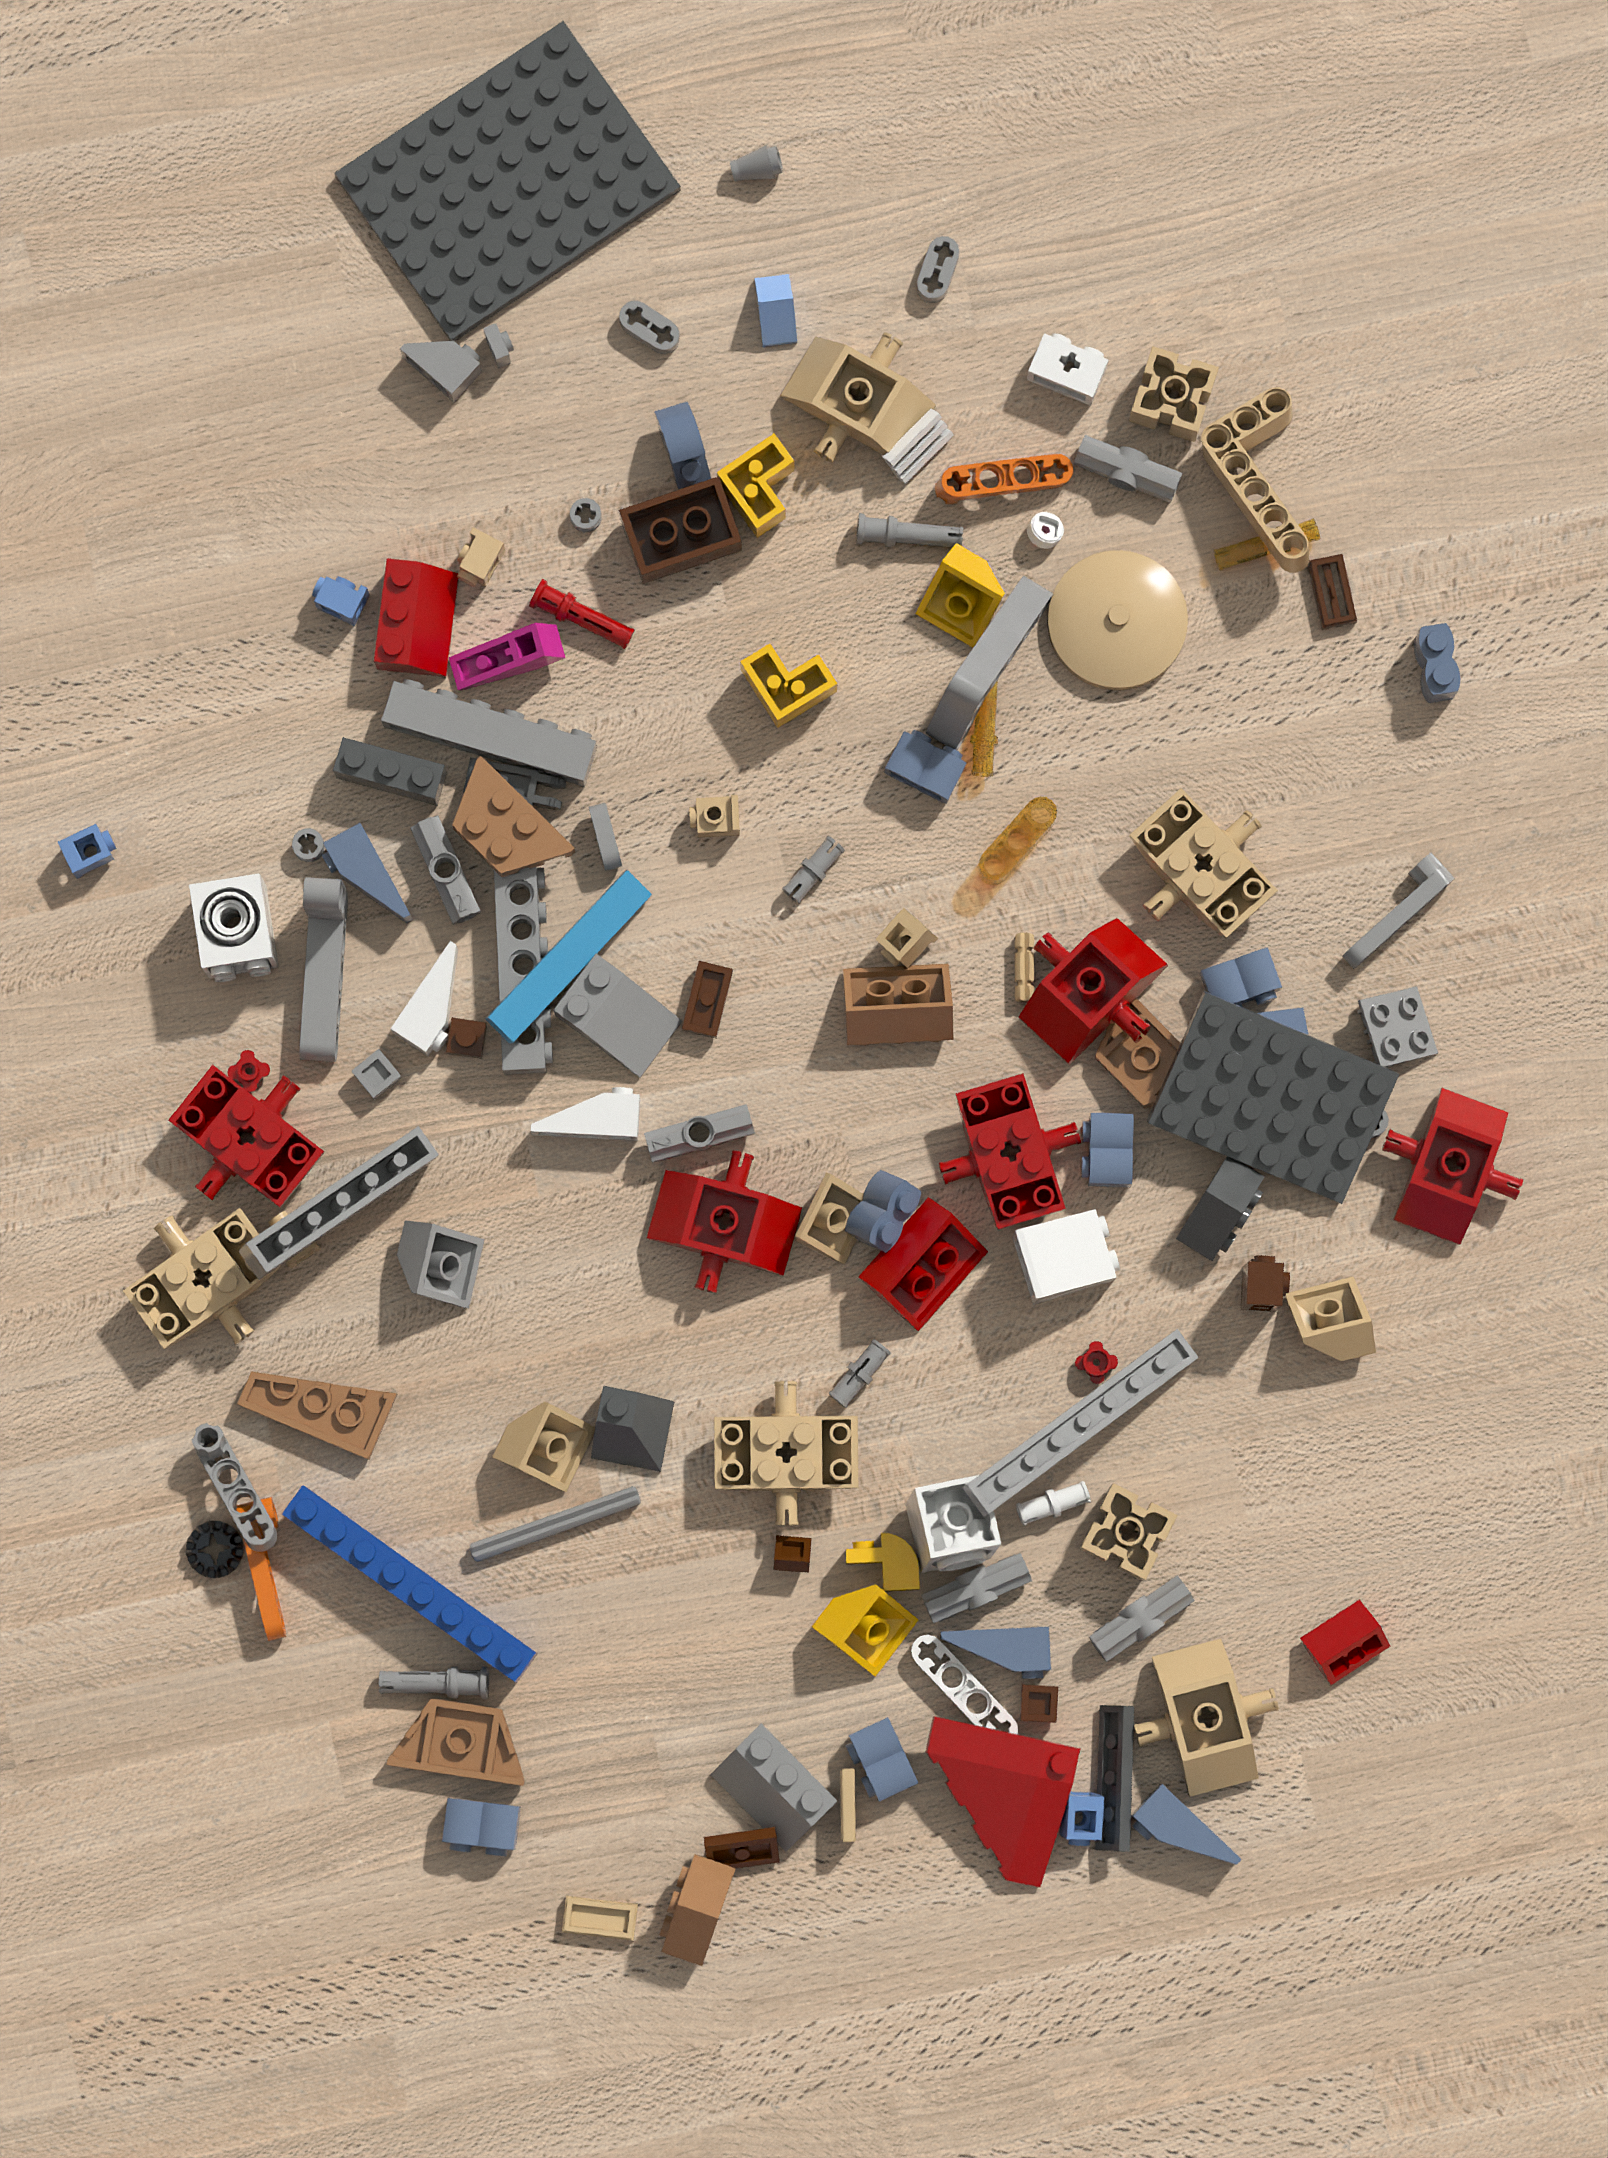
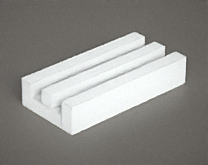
M930 409L894 445L891 451L883 456V459L897 479L905 484L954 436L952 431L947 429V424L941 420V415L933 409Z

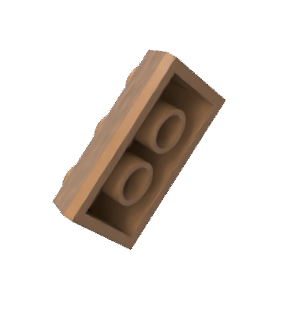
M949 964L910 965L908 968L906 966L843 969L847 1045L867 1046L882 1043L903 1044L906 1042L954 1040Z

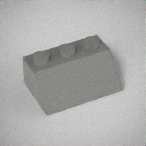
M762 1723L710 1774L762 1828L775 1827L777 1843L785 1851L790 1849L837 1802Z

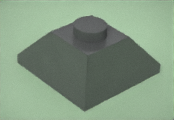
M603 1386L591 1459L661 1472L675 1401Z

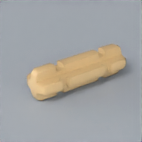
M1017 933L1015 935V949H1017L1015 953V982H1017V986H1015V1000L1018 1002H1028L1034 993V986H1032V982H1034V953L1031 952V949H1034V935L1032 933Z

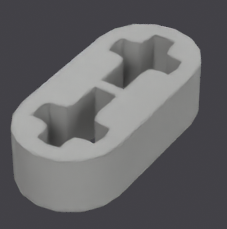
M942 236L934 239L924 259L918 277L917 292L920 298L927 303L940 302L948 292L959 258L958 244L950 237ZM943 246L949 248V254L953 257H946L941 267L937 265L938 253L934 251H941ZM933 274H939L938 286L942 289H935L933 293L927 292V285L923 283H930Z
M630 301L621 308L620 324L627 334L659 354H669L678 347L680 342L679 330L672 321L640 301ZM637 311L642 312L641 319L648 325L645 327L639 322L630 325L627 314L629 312L631 314H636ZM654 328L660 333L669 330L672 341H664L662 344H659L658 335L651 330Z
M606 803L590 806L589 811L605 871L622 867Z

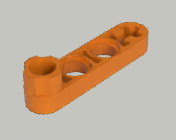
M1049 454L953 466L940 476L939 481L935 484V494L938 498L943 499L946 504L953 505L960 500L1055 489L1062 487L1071 479L1073 465L1068 457L1062 454ZM1053 463H1056L1057 468L1064 469L1059 479H1056L1055 474L1050 473L1044 474L1041 477L1042 482H1039L1040 471L1049 470ZM1019 466L1028 468L1032 475L1030 483L1021 484L1017 482L1014 478V469ZM989 470L996 474L998 478L996 487L987 488L982 485L980 481L982 471ZM969 472L973 473L972 483L967 481L971 477ZM950 479L959 484L958 492L955 491L953 486L947 485Z
M272 1497L260 1499L275 1529L279 1528L277 1512ZM254 1501L236 1505L237 1512L244 1513L249 1511ZM255 1519L250 1523L255 1536L260 1540L264 1538V1531L261 1530ZM243 1538L267 1639L272 1641L287 1636L268 1552L267 1550L256 1552L250 1549Z

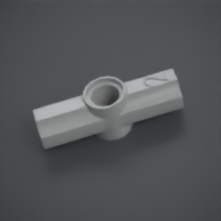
M1087 435L1084 436L1074 461V465L1106 477L1116 487L1127 491L1139 490L1170 503L1182 477L1181 472L1150 461L1147 455L1136 449L1126 446L1117 448Z
M439 816L429 817L410 827L452 924L463 923L480 914L479 906ZM444 862L452 863L455 866V872L449 878H441L436 874L437 867Z
M747 1104L706 1116H695L688 1121L644 1133L652 1163L694 1151H705L712 1146L755 1134ZM696 1125H703L708 1128L710 1134L706 1141L698 1143L690 1138V1130Z
M1021 1553L1000 1560L991 1566L985 1567L984 1565L956 1577L955 1581L921 1596L932 1622L935 1623L952 1617L966 1609L971 1611L998 1599L999 1595L1032 1582V1578Z
M1177 1575L1147 1597L1143 1595L1118 1613V1617L1093 1632L1089 1639L1105 1662H1107L1136 1641L1139 1643L1165 1625L1164 1622L1184 1610L1195 1600Z

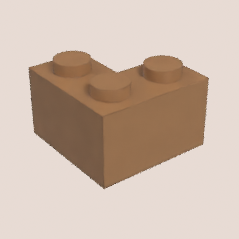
M694 1854L690 1868L682 1867L676 1887L682 1888L681 1893L673 1892L667 1912L673 1914V1917L665 1916L659 1936L666 1938L661 1952L700 1966L703 1965L736 1868Z

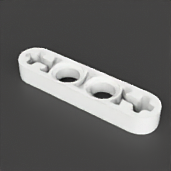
M923 1635L914 1641L911 1654L915 1663L974 1725L982 1726L979 1720L988 1716L995 1706L999 1710V1713L994 1715L997 1721L1004 1723L1007 1720L1011 1725L1008 1728V1732L1018 1733V1726L1014 1718L935 1636ZM921 1642H924L926 1645L933 1642L936 1645L933 1652L940 1660L944 1654L950 1658V1661L939 1667L935 1675L929 1670L930 1667L935 1665L933 1661L928 1657L924 1660L918 1657L921 1652L918 1645ZM948 1667H956L962 1673V1682L955 1688L947 1687L942 1682V1673ZM973 1693H980L987 1699V1708L981 1714H973L967 1708V1699ZM989 1721L986 1723L985 1727L995 1729Z

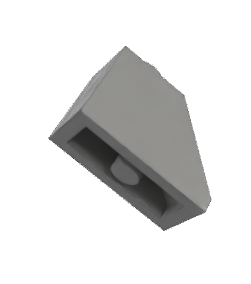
M455 341L405 343L400 348L402 358L453 402L482 373L480 363L478 362L480 360L479 355L466 344L461 347Z

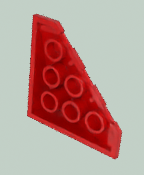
M933 1716L925 1752L933 1764L939 1763L948 1778L944 1783L960 1807L964 1805L975 1823L971 1826L985 1849L991 1848L1001 1864L998 1870L1004 1880L1041 1887L1073 1786L1080 1748Z

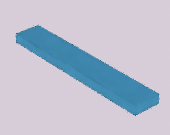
M628 870L624 871L485 1020L510 1044L513 1043L652 894Z

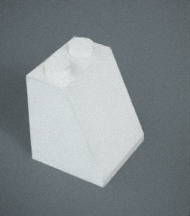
M1096 1209L1015 1230L1012 1239L1033 1305L1116 1279L1115 1271L1120 1270L1119 1261L1115 1250L1108 1251L1105 1237L1110 1236L1104 1216H1097Z

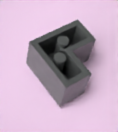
M1227 1156L1176 1239L1213 1261L1219 1250L1226 1253L1237 1236L1232 1232L1233 1228L1236 1226L1242 1229L1252 1213L1251 1210L1254 1209L1263 1192L1258 1187L1265 1176L1244 1163Z

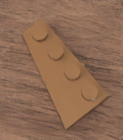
M251 1371L237 1405L370 1460L398 1394Z

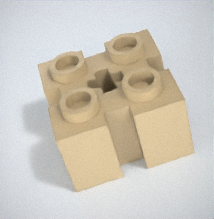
M1152 346L1141 383L1149 386H1139L1129 422L1154 430L1158 422L1170 425V435L1195 442L1206 410L1205 405L1198 403L1201 401L1208 404L1219 367L1192 359L1189 367L1177 363L1179 354ZM1171 390H1176L1179 392L1178 397L1181 398L1171 399L1166 394H1170Z
M1112 1483L1098 1510L1106 1514L1101 1525L1096 1522L1091 1524L1079 1549L1104 1562L1112 1555L1121 1560L1118 1569L1141 1581H1145L1159 1555L1152 1551L1151 1548L1155 1540L1161 1543L1166 1540L1178 1515L1154 1503H1150L1146 1510L1135 1504L1139 1495ZM1131 1523L1135 1526L1133 1531L1137 1533V1538H1130L1126 1542L1121 1538L1122 1533H1119V1527H1126Z

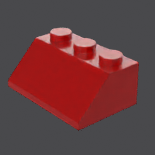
M387 558L374 663L377 670L447 677L459 580L457 578L458 573L423 562Z
M928 1197L903 1225L902 1232L895 1245L886 1253L880 1251L858 1277L882 1301L914 1329L919 1331L988 1251L951 1212Z

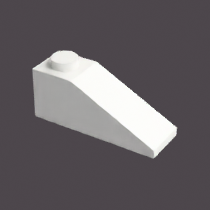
M451 941L390 1028L393 1034L426 1056H429L432 1050L438 1052L449 1036L445 1031L449 1023L458 948Z
M614 1087L612 1088V1093H602L531 1124V1134L534 1136L638 1141L640 1094H633L632 1088Z

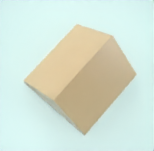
M826 1172L795 1235V1241L845 1265L857 1240L845 1231L846 1223L852 1210L863 1201L864 1194Z

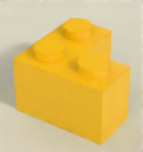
M773 433L719 470L717 477L719 476L724 493L757 538L786 519V509L770 487L794 472V460L775 433Z
M770 643L740 661V670L777 728L837 692V682L819 654L788 672Z

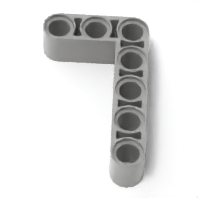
M1025 576L1020 579L950 681L926 730L927 735L945 746L958 750L967 736L986 696L1050 603L1051 597L1054 595L1052 592Z
M305 877L303 908L308 916V933L300 1033V1060L336 1062L348 892L342 879Z

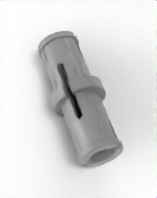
M830 836L825 838L826 840L810 859L805 858L802 861L801 865L803 867L782 888L789 896L797 886H800L791 898L798 904L818 880L822 882L826 877V870L845 851L838 843L831 853L828 854L827 851L835 843V840Z
M875 1339L871 1341L872 1343L855 1363L851 1362L847 1366L849 1371L834 1389L828 1393L844 1408H847L850 1401L864 1384L869 1385L871 1383L873 1373L887 1356L891 1354L887 1348Z

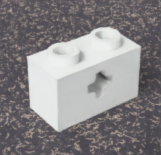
M1044 333L1028 370L1027 380L1091 406L1109 360L1104 358V354L1095 348L1085 347L1082 349L1072 345V341L1063 335L1053 333L1050 336ZM1068 361L1074 363V368H1071L1070 372L1063 370L1064 365L1066 366Z

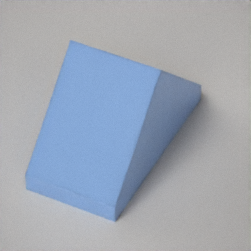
M789 274L754 278L763 347L797 343L794 301Z

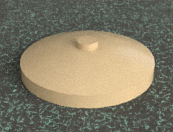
M1122 550L1105 551L1091 555L1071 567L1060 579L1053 592L1054 595L1051 597L1047 616V627L1051 645L1064 667L1075 677L1089 685L1106 690H1129L1144 686L1164 674L1174 663L1182 649L1188 627V612L1185 598L1172 575L1163 566L1149 557Z

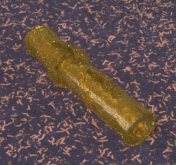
M1314 518L1298 524L1309 542L1320 540L1319 530L1315 526L1316 521ZM1259 536L1219 549H1213L1219 571L1271 554ZM1291 548L1287 549L1285 553L1291 552Z
M998 680L986 696L975 718L974 734L970 738V744L974 745L971 775L977 777L979 773H982V777L994 775V746L998 745V736L995 735Z

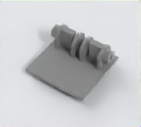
M1417 986L1358 1001L1360 1009L1357 1012L1361 1014L1364 1027L1367 1028L1364 1030V1034H1369L1370 1039L1367 1040V1044H1372L1371 1049L1375 1059L1374 1063L1390 1068L1394 1064L1438 1054Z

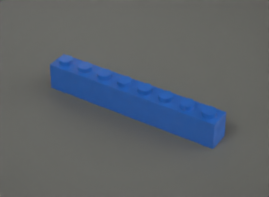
M301 1486L283 1511V1516L517 1683L537 1656V1652L306 1486Z

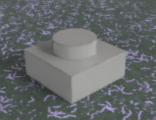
M496 323L483 328L485 339L498 369L511 364L509 352L514 351L507 331L500 333Z
M380 1049L376 1050L352 1070V1073L374 1100L402 1078Z

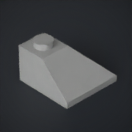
M405 1220L397 1257L411 1292L469 1309L485 1239L431 1223Z

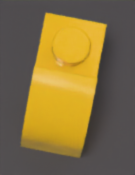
M881 1533V1547L874 1548V1541L852 1542L853 1549L845 1550L846 1565L882 1563L883 1590L885 1592L920 1589L918 1560L914 1550L904 1539L890 1533Z

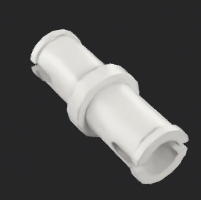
M1081 1481L1078 1484L1055 1492L1053 1489L1047 1490L1043 1496L1023 1503H1017L1016 1509L1024 1526L1027 1523L1051 1515L1054 1518L1062 1515V1511L1085 1503H1091L1085 1482Z

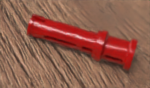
M544 579L540 581L529 607L533 609L539 607L555 615L556 620L559 622H565L567 619L621 646L623 649L627 648L635 629L625 626L577 602V597L573 593L568 592L565 594L549 586L548 581Z

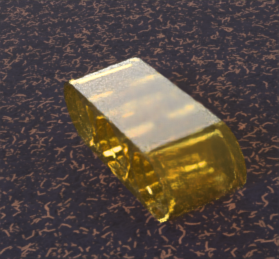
M1047 797L1032 799L986 849L979 859L977 870L980 879L984 883L995 886L1004 882L1052 829L1057 817V808L1052 800ZM1039 807L1044 808L1049 812L1050 819L1045 823H1038L1031 816L1032 810ZM1015 833L1021 834L1026 838L1027 845L1021 849H1014L1009 845L1008 837ZM996 859L1003 864L1004 870L998 875H991L985 870L984 864L988 860Z

